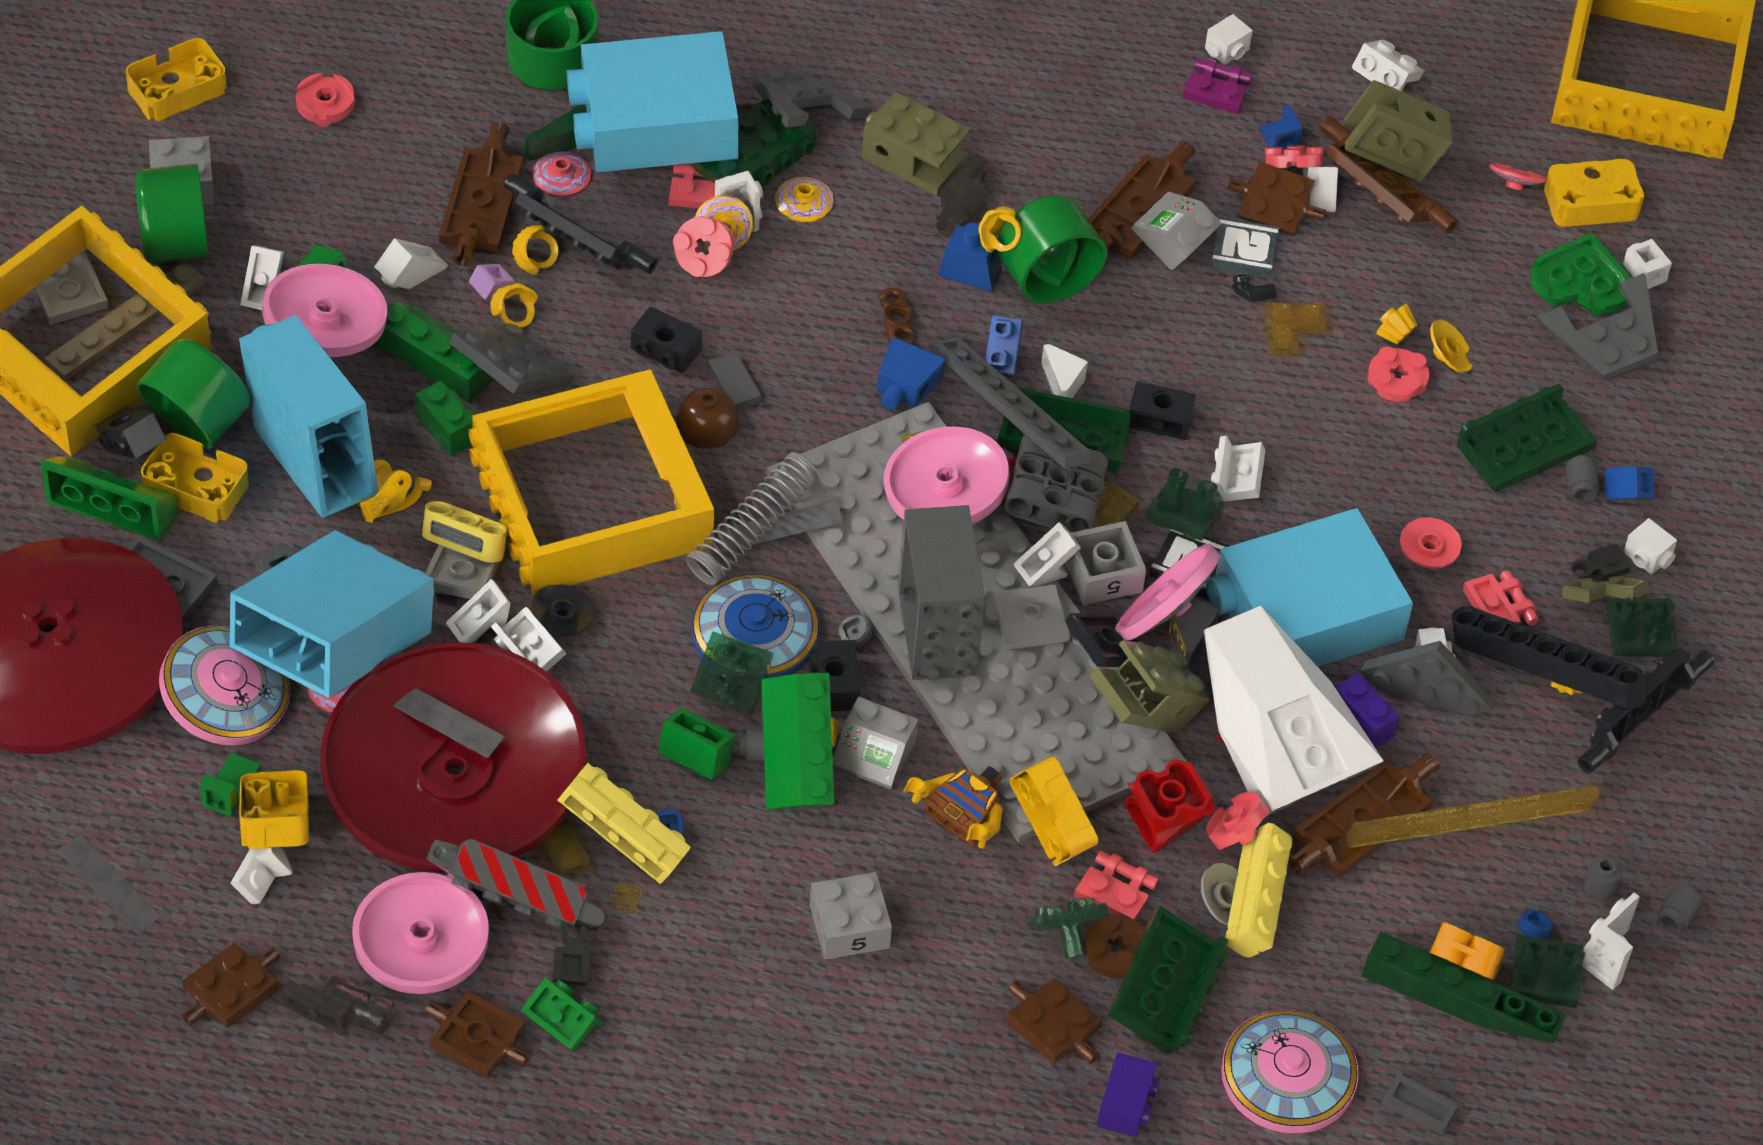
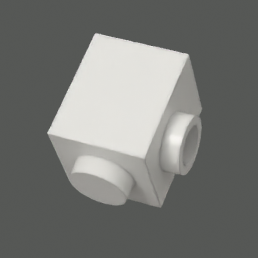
M1232 14L1208 29L1205 49L1211 57L1217 58L1226 65L1234 59H1240L1250 49L1253 30Z
M1648 518L1628 535L1623 553L1630 557L1636 566L1644 568L1652 575L1661 567L1666 569L1673 562L1676 556L1674 550L1677 539Z

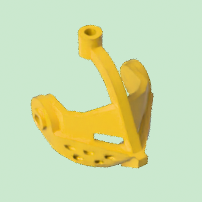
M376 459L374 460L378 493L359 502L365 521L373 523L375 518L404 510L413 505L420 498L422 491L428 492L431 489L432 481L417 477L414 489L406 497L412 482L411 476L404 470L392 472L391 466L387 461Z

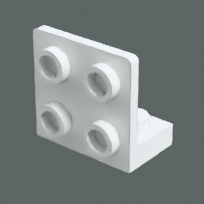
M1635 892L1626 900L1623 898L1619 899L1605 920L1601 917L1593 924L1589 931L1592 935L1591 939L1583 949V952L1586 954L1582 966L1612 990L1621 983L1633 946L1628 943L1623 935L1629 930L1640 898Z

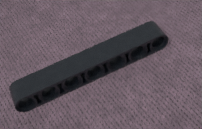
M1463 606L1457 608L1451 614L1454 642L1460 648L1623 708L1639 707L1646 700L1643 671L1635 665L1474 607Z

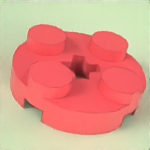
M323 73L308 76L297 87V110L302 117L314 122L319 127H327L331 123L339 122L345 119L355 108L353 86L346 78L333 74V78L323 77ZM322 96L324 98L331 97L330 100L327 101L320 100V97Z
M1292 145L1287 146L1284 152H1282L1281 147L1265 148V163L1278 168H1287V166L1303 168L1323 165L1324 147H1306L1305 151V146Z
M700 216L688 220L679 228L678 233L673 238V246L676 259L685 271L694 277H709L721 273L730 265L733 249H735V241L731 230L724 222L712 217ZM700 239L704 242L709 240L711 246L708 247V255L704 252H699Z
M1386 346L1382 347L1371 360L1367 378L1370 386L1372 383L1373 387L1377 389V394L1382 398L1394 402L1410 401L1411 397H1415L1418 394L1420 396L1425 392L1429 380V369L1426 365V358L1422 354ZM1392 372H1401L1404 375L1401 376V379L1395 378V374Z
M1245 792L1230 799L1234 805L1230 806L1226 811L1221 806L1212 815L1207 823L1206 833L1217 849L1222 850L1237 842L1244 845L1254 839L1257 834L1255 829L1270 812V808L1255 792Z

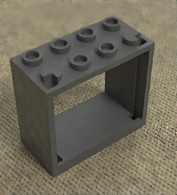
M969 505L905 509L897 589L912 680L976 676L985 594Z

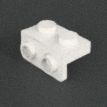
M1385 40L1364 43L1352 66L1355 71L1371 82L1376 80L1400 91L1403 90L1406 83L1419 81L1425 71L1417 66L1415 59L1407 55H1401L1394 50L1395 46Z
M749 171L715 180V196L729 195L739 198L747 205L753 217L752 231H759V219L762 218L760 198H763L760 183L753 180Z
M1227 436L1220 437L1219 448L1215 450L1216 469L1211 475V481L1214 490H1218L1224 502L1259 497L1265 457V448L1262 442L1232 446Z
M527 607L521 610L504 627L499 626L496 622L491 626L497 633L494 640L502 649L511 650L513 653L537 664L546 672L567 654Z

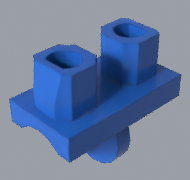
M992 316L985 361L1000 373L1016 374L1023 328L1022 319Z

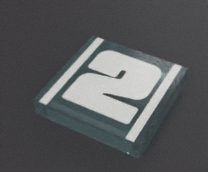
M1220 217L1222 224L1218 227L1211 268L1270 278L1279 227Z

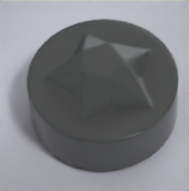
M858 614L845 618L839 627L840 638L842 640H855L856 648L867 644L873 633L872 626L868 620Z

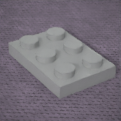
M85 250L34 288L49 325L108 308V300Z

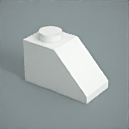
M394 238L374 267L383 275L381 277L382 281L391 288L411 289L446 269L448 264L431 247Z

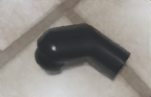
M1237 274L1233 277L1234 284L1232 288L1234 292L1251 302L1276 298L1274 284L1254 286L1249 283L1250 279L1246 274Z

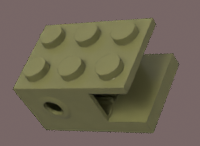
M1376 80L1371 82L1343 119V124L1355 128L1345 141V150L1420 182L1439 158L1446 153L1447 148L1452 143L1450 114L1448 111Z
M895 91L878 112L872 111L866 119L863 133L862 159L937 196L968 160V152L958 148V146L969 135L971 128Z
M1122 640L1119 645L1128 657L1117 670L1097 666L1089 675L1122 723L1169 733H1179L1211 700L1204 690L1205 684L1187 667V659L1180 652L1165 650L1158 646L1144 645L1141 642L1135 643Z

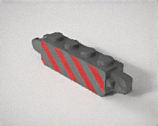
M474 839L466 840L459 846L434 840L430 847L426 860L446 871V877L453 879L451 884L459 889L470 892L471 888L484 892L482 896L484 899L501 905L502 901L515 905V912L530 918L533 917V914L546 918V925L561 930L564 924H569V928H571L575 923L593 929L597 928V926L599 927L605 921L604 918L606 916H604L603 909L600 910V907L596 908L595 905L584 901L587 895L584 886Z

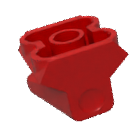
M1173 760L1166 765L1165 770L1157 773L1150 770L1142 771L1137 775L1136 780L1127 783L1133 795L1126 798L1124 806L1152 853L1160 851L1202 821L1204 816L1215 812L1212 796L1191 762Z

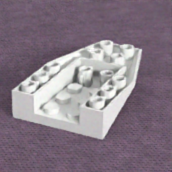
M1258 606L1204 630L1218 731L1247 791L1255 792L1270 808L1268 815L1342 780L1344 782L1369 771L1384 761L1331 681L1262 606Z

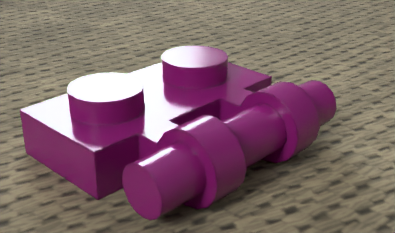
M1197 58L1194 69L1204 73L1191 72L1183 92V99L1238 114L1247 91V87L1239 85L1238 82L1250 84L1252 73L1242 71V67L1234 65L1231 68L1217 64V60L1210 58L1208 61ZM1213 75L1224 77L1229 80L1224 81L1221 79L1214 78Z

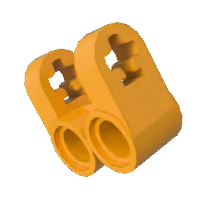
M1445 922L1442 923L1430 950V953L1493 981L1506 955L1503 947Z

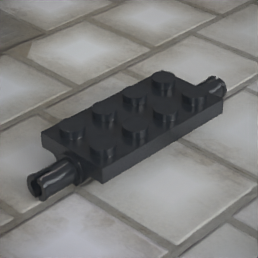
M514 173L507 177L504 188L518 196L515 203L524 208L522 214L539 222L545 228L566 238L570 243L584 251L586 250L595 258L618 270L622 266L632 270L635 266L651 274L656 269L659 262L658 259L627 240L617 243L605 241L550 208L545 196L546 191Z
M1679 648L1673 655H1665L1652 673L1646 672L1643 674L1645 702L1636 708L1628 709L1614 705L1611 709L1606 707L1600 712L1595 720L1597 724L1596 730L1589 740L1591 746L1578 758L1577 763L1580 769L1587 774H1591L1605 760H1610L1616 754L1619 744L1678 693L1679 689L1689 690L1695 685L1696 680L1714 665L1715 659L1712 654L1707 650H1701L1689 661L1691 655L1684 649Z

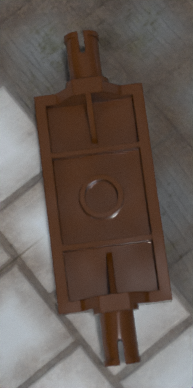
M1328 117L1323 121L1320 130L1336 142L1330 144L1325 152L1333 160V165L1354 177L1353 181L1358 186L1369 189L1375 194L1374 198L1382 205L1389 206L1396 212L1395 216L1405 223L1432 221L1446 234H1450L1456 229L1459 220L1446 211L1439 201L1429 199L1398 172L1345 150V141L1352 132L1334 117Z
M496 122L491 125L488 141L478 149L465 148L439 233V243L457 246L452 259L459 266H461L463 257H465L464 266L471 265L474 249L499 252L515 196L514 193L504 188V183L511 173L520 177L523 168V157L511 155L506 150L505 142L510 129L503 123L499 132H497L499 123Z
M1182 140L1169 155L1166 154L1159 159L1146 154L1089 216V221L1105 243L1107 249L1110 248L1132 259L1145 245V242L1131 227L1167 192L1188 197L1195 189L1196 181L1186 176L1183 171V165L1195 154L1192 144L1189 143L1183 149L1187 141Z
M1427 752L1409 767L1395 768L1387 760L1382 762L1295 828L1293 837L1304 847L1289 857L1288 864L1290 868L1294 870L1299 866L1295 873L1302 875L1316 862L1321 861L1340 879L1414 822L1416 817L1419 818L1431 809L1433 801L1423 793L1421 782L1439 770V761L1435 757L1428 761L1432 754Z

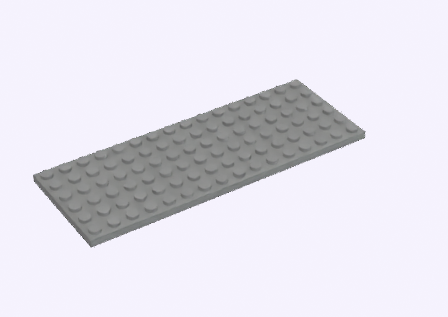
M927 402L801 453L800 455L809 460L817 470L819 481L810 490L804 489V496H797L798 503H791V511L838 500L843 523L807 531V535L861 614L871 624L874 633L967 769L977 777L987 766L994 768L1000 773L1002 780L994 789L1000 795V803L1003 809L1002 820L1019 843L1035 836L1036 833L1011 787L1010 778L1050 756H1054L1058 760L1085 813L1131 793L1132 791L1127 783L1136 780L1137 775L1142 771L1150 770L1157 773L1165 770L1166 765L1173 760L1187 761L1165 731L1122 723L1089 676L1097 666L1069 626V642L1006 650L992 600L993 593L1031 588L1013 564L1032 545L1002 503L987 517L972 524L985 594L976 676L912 680L897 589L904 520L894 512L887 500L884 488V471L887 462L895 450L910 439V437L934 428L947 427L931 404ZM792 460L795 467L812 480L808 472L799 463ZM779 463L767 467L766 475L771 476V471L777 469ZM784 465L780 466V470L787 472ZM775 472L773 476L780 479L778 472ZM781 473L786 483L797 493L802 494L799 486L787 475ZM774 479L779 489L788 498L795 501V497L791 493V491L782 483ZM1057 580L1041 585H1056L1065 620L1070 613H1080ZM1102 667V668H1107V669H1111V670H1117L1119 667Z

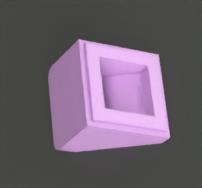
M500 264L477 265L469 280V283L484 300L490 299L499 288L516 283Z

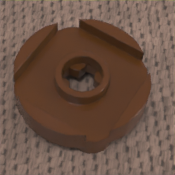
M1113 913L1102 915L1100 920L1094 922L1089 927L1084 939V954L1088 958L1091 968L1105 977L1123 978L1146 928L1127 917L1117 916ZM1120 942L1126 950L1119 949L1117 952H1113L1110 943Z

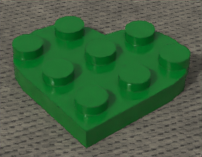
M1593 233L1542 254L1535 260L1534 266L1530 271L1529 281L1532 288L1551 306H1560L1577 301L1585 309H1588L1590 314L1601 316L1604 313L1619 311L1627 304L1619 290V283L1630 279V277Z

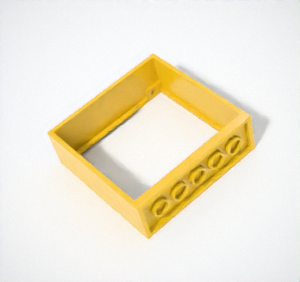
M1577 0L1551 123L1564 127L1583 129L1592 133L1611 135L1620 139L1643 142L1648 145L1671 148L1680 152L1685 151L1704 155L1708 158L1723 159L1734 122L1756 0ZM1590 14L1737 44L1725 111L1576 80Z
M82 205L0 266V313L85 249H88L175 325L83 396H80L7 330L0 328V395L71 457L97 438L99 435L95 427L97 423L125 406L136 408L144 401L136 389V383L175 340L186 338L201 344L208 350L211 349V331L208 324L209 314L206 308L201 303L192 301L179 284L174 285L158 266L153 267L149 264L137 248L132 249L116 230L111 231L102 223L98 214L95 212L90 213Z
M651 369L472 415L473 429H469V438L473 446L472 449H469L473 467L479 466L481 471L479 472V479L482 489L484 491L489 490L491 510L493 514H499V523L507 527L506 537L511 542L509 543L511 558L513 562H519L521 566L519 567L521 582L523 586L529 585L533 596L540 589L549 585L563 584L570 586L691 553V551L697 550L698 544L704 543L706 537H710L711 531L714 529V507ZM633 417L660 478L669 482L674 494V504L677 510L539 547L527 518L528 510L503 451ZM708 539L706 544L713 546L711 539ZM701 546L699 550H703L705 547Z

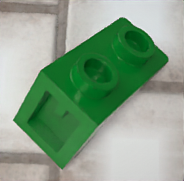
M234 753L230 754L217 777L205 774L199 783L202 807L232 817L240 804L241 776L259 772L260 764Z

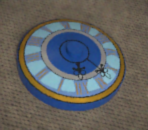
M764 574L739 575L714 585L701 597L695 607L692 618V639L702 660L717 673L732 680L745 683L759 684L761 679L795 674L810 661V654L815 653L816 641H819L820 635L819 616L811 599L794 584L784 579Z

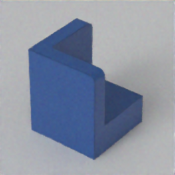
M1290 104L1283 106L1281 121L1260 126V131L1269 147H1281L1282 151H1284V149H1287V146L1300 145L1303 127Z
M1606 468V499H1654V468Z

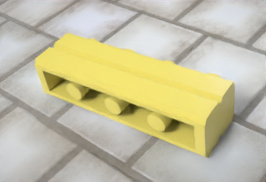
M589 763L585 765L558 798L561 804L659 884L672 873L691 848L685 842L682 834L668 829L660 822L655 812L641 807L634 801L632 794L628 790L618 788L608 780L607 774L602 769L592 767Z
M1272 823L1260 826L1258 830L1255 829L1257 834L1254 839L1242 847L1228 930L1226 931L1227 946L1241 956L1248 958L1259 954V951L1264 952L1273 948L1290 849L1292 847V836Z

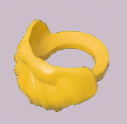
M1008 206L997 207L995 210L986 212L979 224L978 231L982 246L989 253L995 249L1001 252H1009L1015 249L1021 240V225L1015 218V210ZM1006 221L1012 223L1016 230V236L1009 245L1001 244L996 237Z
M542 225L526 227L521 230V233L517 234V238L513 242L512 255L516 264L532 275H536L540 269L552 266L559 254L556 240L550 234L544 232L545 229ZM542 239L549 244L551 253L546 261L536 262L528 258L526 248L529 240Z
M521 283L501 287L493 294L490 301L492 315L501 317L505 324L510 323L524 328L534 318V303L538 300V295ZM518 295L520 301L526 307V318L522 322L511 321L506 315L504 301Z

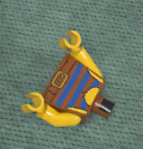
M987 766L978 777L967 769H961L957 773L946 774L926 781L912 777L908 780L903 790L904 793H914L911 800L915 804L919 803L922 797L925 798L926 814L972 848H975L978 844V847L983 849L986 841L1000 832L1003 809L1000 803V795L994 788L1000 783L1002 776L990 766Z

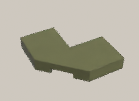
M1622 576L1609 577V582H1595L1591 578L1577 579L1562 587V598L1591 603L1603 596L1633 601L1649 593V582Z

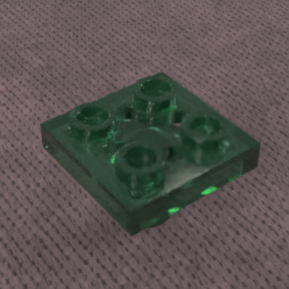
M1094 897L1067 901L1068 908H1063V905H1049L1036 908V915L1026 917L1029 930L1038 931L1060 929L1065 958L1084 955L1086 950L1079 925L1085 921L1109 916L1107 904L1095 903Z

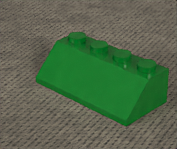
M393 302L387 307L385 329L380 338L375 342L376 345L433 381H442L449 390L453 389L460 398L468 403L494 380L493 377L449 343L453 333L458 332L457 330L415 304Z
M62 456L43 459L41 462L47 503L158 542L162 541L178 515L176 496L171 495L165 490H157L145 486L136 480H128L114 475L108 470H100L85 465L79 460H71Z
M829 673L792 674L761 679L766 810L832 808L834 805Z

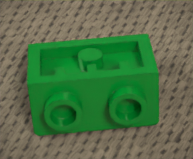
M544 978L520 1011L575 1052L595 1025L601 1028L605 1023L597 1017L600 1010L586 999H583L581 1003L571 997L575 991L560 979L554 984Z

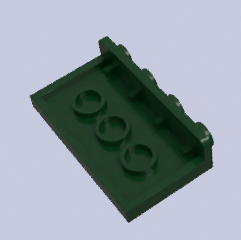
M762 100L738 118V159L689 164L694 170L714 183L715 180L749 171L754 181H758L761 187L766 186L774 177L784 170L790 169L796 161L804 155H809L814 150L816 145L815 126L807 121L806 125L786 128L781 123L782 115H775L771 110L772 102L770 100Z
M1560 384L1544 387L1534 395L1527 398H1519L1513 404L1502 409H1494L1488 415L1477 420H1469L1461 427L1456 446L1494 493L1595 448L1597 439L1562 399L1564 388Z
M1017 387L1086 448L1104 454L1108 459L1107 471H1119L1131 421V412L1128 409ZM1004 416L997 443L1001 448L1010 452H1018L1022 437L1025 434Z
M1157 907L1152 913L1107 1015L1167 1054H1170L1179 1046L1185 1047L1194 1033L1191 1029L1193 1022L1199 1018L1205 1008V1004L1202 1002L1204 996L1211 991L1216 982V977L1213 975L1227 957L1228 952L1225 948L1228 939L1221 936L1214 941L1165 908Z

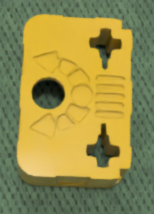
M193 38L168 48L169 61L158 66L156 54L127 66L128 92L149 120L161 121L176 113L188 110L205 101L225 94L224 89H227L225 67L204 39ZM166 74H176L179 80L174 84H166L162 81V78Z
M1627 159L1552 165L1548 171L1544 192L1554 222L1559 226L1569 227L1636 220L1641 210L1644 193L1636 175L1637 172L1634 164ZM1594 170L1592 178H1588L1584 171Z
M176 433L165 435L166 440L156 446L141 468L142 484L157 490H165L171 495L176 496L178 509L196 514L215 523H218L220 519L226 521L249 487L247 463L241 458L216 449L217 460L204 456L202 443ZM200 469H209L213 473L212 478L207 481H199L194 475Z
M1050 756L1010 778L1011 787L1049 859L1056 857L1052 862L1055 866L1098 844L1097 834L1064 774L1061 765L1054 756Z
M301 770L257 772L241 776L239 818L242 846H248V849L302 846L309 842V795L306 772Z

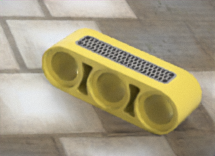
M432 501L425 505L422 536L425 539L484 562L495 563L504 559L507 527L505 525L442 501Z

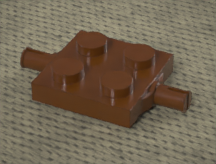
M1260 161L1253 177L1248 183L1231 178L1227 190L1243 194L1244 201L1238 214L1239 218L1268 228L1277 229L1292 236H1295L1298 226L1305 216L1323 221L1326 214V209L1310 205V195L1314 188L1315 180Z
M234 942L183 980V989L196 1002L193 1007L181 1014L185 1023L191 1026L206 1014L216 1018L226 1028H229L270 997L280 987L278 980L266 968L280 959L278 951L274 950V947H270L269 950L256 958L246 953Z
M1053 978L1039 990L1033 992L1024 987L1019 980L1011 983L1008 991L1016 996L1021 1003L1007 1013L1006 1022L1054 1064L1065 1055L1078 1052L1089 1064L1098 1059L1100 1053L1087 1043V1040L1101 1028L1102 1020L1060 982Z
M469 991L450 1009H446L434 1001H430L426 1006L425 1014L441 1021L439 1029L430 1039V1048L487 1079L498 1064L506 1058L515 1061L523 1067L528 1063L531 1054L514 1046L516 1040L525 1030V1021Z

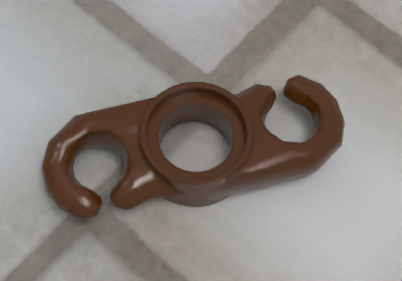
M887 288L881 292L879 298L884 300L881 302V306L884 309L883 323L889 342H891L893 337L897 338L898 334L906 333L910 336L902 341L912 345L916 339L912 335L914 331L911 327V310L905 293L896 288ZM888 296H894L898 300L889 303L885 299ZM893 314H901L905 317V319L900 322H895L891 320L889 316Z

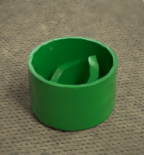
M512 0L507 8L505 16L506 59L511 72L520 81L533 88L548 91L568 89L567 70L582 69L581 44L598 43V13L592 1ZM548 44H554V45L563 46V48H559V49H549V48H539V47L544 46V45H548Z
M198 163L139 170L135 175V190L141 243L145 260L149 264H164L209 259Z
M1062 195L1041 197L1018 209L1015 212V218L1022 228V237L1019 244L1009 252L997 250L1000 259L1024 296L1029 301L1037 304L1054 303L1069 298L1083 290L1100 273L1107 257L1105 243L1081 207L1073 199ZM1006 221L1000 230L998 241L1003 245L1011 244L1016 236V230L1012 223Z
M186 338L175 340L136 383V389L141 398L161 420L178 434L202 443L205 450H211L251 404L250 393L239 376L213 352L201 344Z

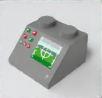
M1167 192L1131 229L1170 270H1173L1211 235L1222 222L1202 201Z
M858 697L845 721L833 757V768L892 789L916 743L919 719Z

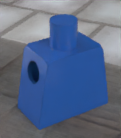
M967 223L964 227H956L946 246L938 275L992 292L1002 272L1001 260L997 250L995 249L989 253L982 246L978 231L979 225L977 223Z
M893 337L878 373L877 391L883 394L880 399L881 404L889 410H895L900 402L916 407L943 379L945 358Z

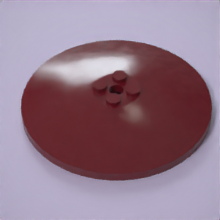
M86 538L42 540L19 546L0 554V750L25 754H49L82 748L113 736L130 726L162 696L159 686L162 663L171 646L180 637L185 635V626L180 604L172 586L160 570L151 562L125 547ZM47 625L57 626L51 632L41 631Z
M465 642L426 645L407 650L377 664L371 672L355 681L336 704L326 724L320 751V767L324 790L334 814L343 827L363 846L382 858L412 869L442 873L447 872L426 860L434 840L459 846L466 840L474 839L516 858L541 843L568 815L570 810L561 804L558 798L586 765L583 725L575 705L563 687L537 664L518 654L490 645ZM417 688L505 737L487 758L395 708L394 705L406 694ZM456 765L464 769L457 775L449 774L446 771L450 766Z

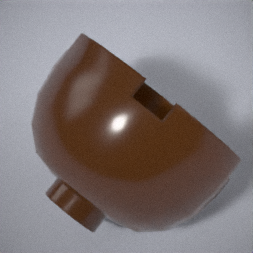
M706 387L696 389L689 393L679 405L677 428L682 439L685 440L686 438L697 448L714 449L724 446L728 443V439L737 433V408L733 400L721 390Z

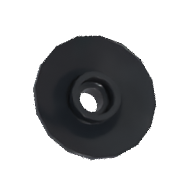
M563 584L549 585L540 589L533 597L531 606L532 614L547 631L562 636L577 635L586 631L592 624L595 613L592 601L585 593L575 587Z

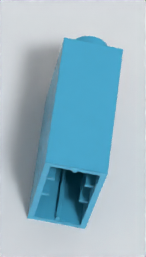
M722 31L581 44L582 69L567 70L568 95L570 106L586 105L587 113L573 114L575 142L577 150L592 148L596 173L738 159V115Z
M294 315L275 324L262 325L251 334L239 338L247 389L251 396L250 407L254 429L321 518L375 496L378 493L366 403L300 319Z
M1358 508L1220 549L1216 575L1209 578L1206 582L1208 600L1211 604L1220 608L1219 615L1229 613L1230 617L1233 618L1258 606H1262L1317 667L1403 641L1413 606L1412 600Z
M334 530L231 592L230 647L330 698L371 672L379 663L399 654L431 633L434 579L418 569H413L378 552L370 545L362 544Z

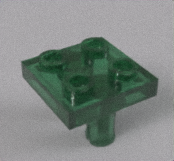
M1171 469L1167 483L1147 508L1144 519L1152 521L1160 527L1180 532L1190 539L1203 541L1222 515L1226 502L1214 498L1218 489L1217 484L1214 482L1211 483L1209 489V480H1200L1197 485V491L1185 487L1189 478L1187 472L1183 471L1181 477H1179L1181 469Z
M1631 597L1625 599L1608 598L1606 609L1613 656L1664 657L1667 654L1671 656L1678 650L1673 618L1675 604L1671 599L1634 597L1632 601Z
M712 631L690 692L752 715L762 689L761 679L766 678L774 654L773 652Z
M1517 934L1514 944L1510 989L1541 1003L1576 1008L1579 998L1583 945Z

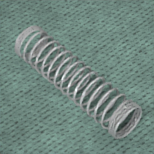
M789 453L785 457L784 463H779L777 469L771 471V476L765 477L764 483H759L757 489L751 491V496L745 497L744 503L738 504L737 509L731 511V516L725 517L724 523L718 524L717 530L711 531L710 537H706L704 543L698 544L697 550L691 551L687 555L686 561L689 568L701 581L713 586L719 583L721 578L724 577L723 569L726 571L731 570L730 563L737 564V556L744 557L745 552L743 549L751 550L750 542L758 543L757 536L763 537L765 535L764 529L771 530V523H778L777 516H784V509L791 510V503H798L797 496H804V489L810 490L819 481L818 472L809 460L799 453ZM792 460L799 463L808 472L812 480L796 468ZM784 465L787 472L780 470V466ZM778 472L780 479L774 477L773 474ZM781 473L791 478L799 486L802 494L793 490L783 479ZM771 478L773 485L766 483L767 479ZM774 479L782 483L791 491V493L795 497V501L788 498L779 489ZM764 485L767 492L760 490V487ZM767 486L777 491L786 500L789 507H785L778 502ZM758 492L760 499L753 497V494ZM761 493L771 498L779 506L782 514L773 510L764 500ZM747 499H751L754 506L746 503ZM754 500L768 508L776 520L768 518L759 509ZM745 505L747 513L740 510V507ZM748 507L758 512L766 520L769 527H765L758 522ZM738 512L740 519L733 517V514ZM741 513L753 520L761 529L762 534L753 530L744 520ZM731 519L734 526L727 524V520ZM734 520L744 525L753 534L755 541L748 538L739 529ZM724 525L727 533L721 531L720 527ZM728 527L739 533L747 542L749 548L739 543ZM718 532L721 540L713 537V534ZM721 534L731 539L739 547L742 554L734 551ZM708 539H711L714 547L706 544ZM715 541L719 542L726 549H728L730 553L734 556L735 561H732L727 556H725L718 548ZM704 546L708 554L700 551V547ZM708 548L718 553L725 560L729 568L721 565ZM695 559L701 562L711 572L713 577L702 570Z

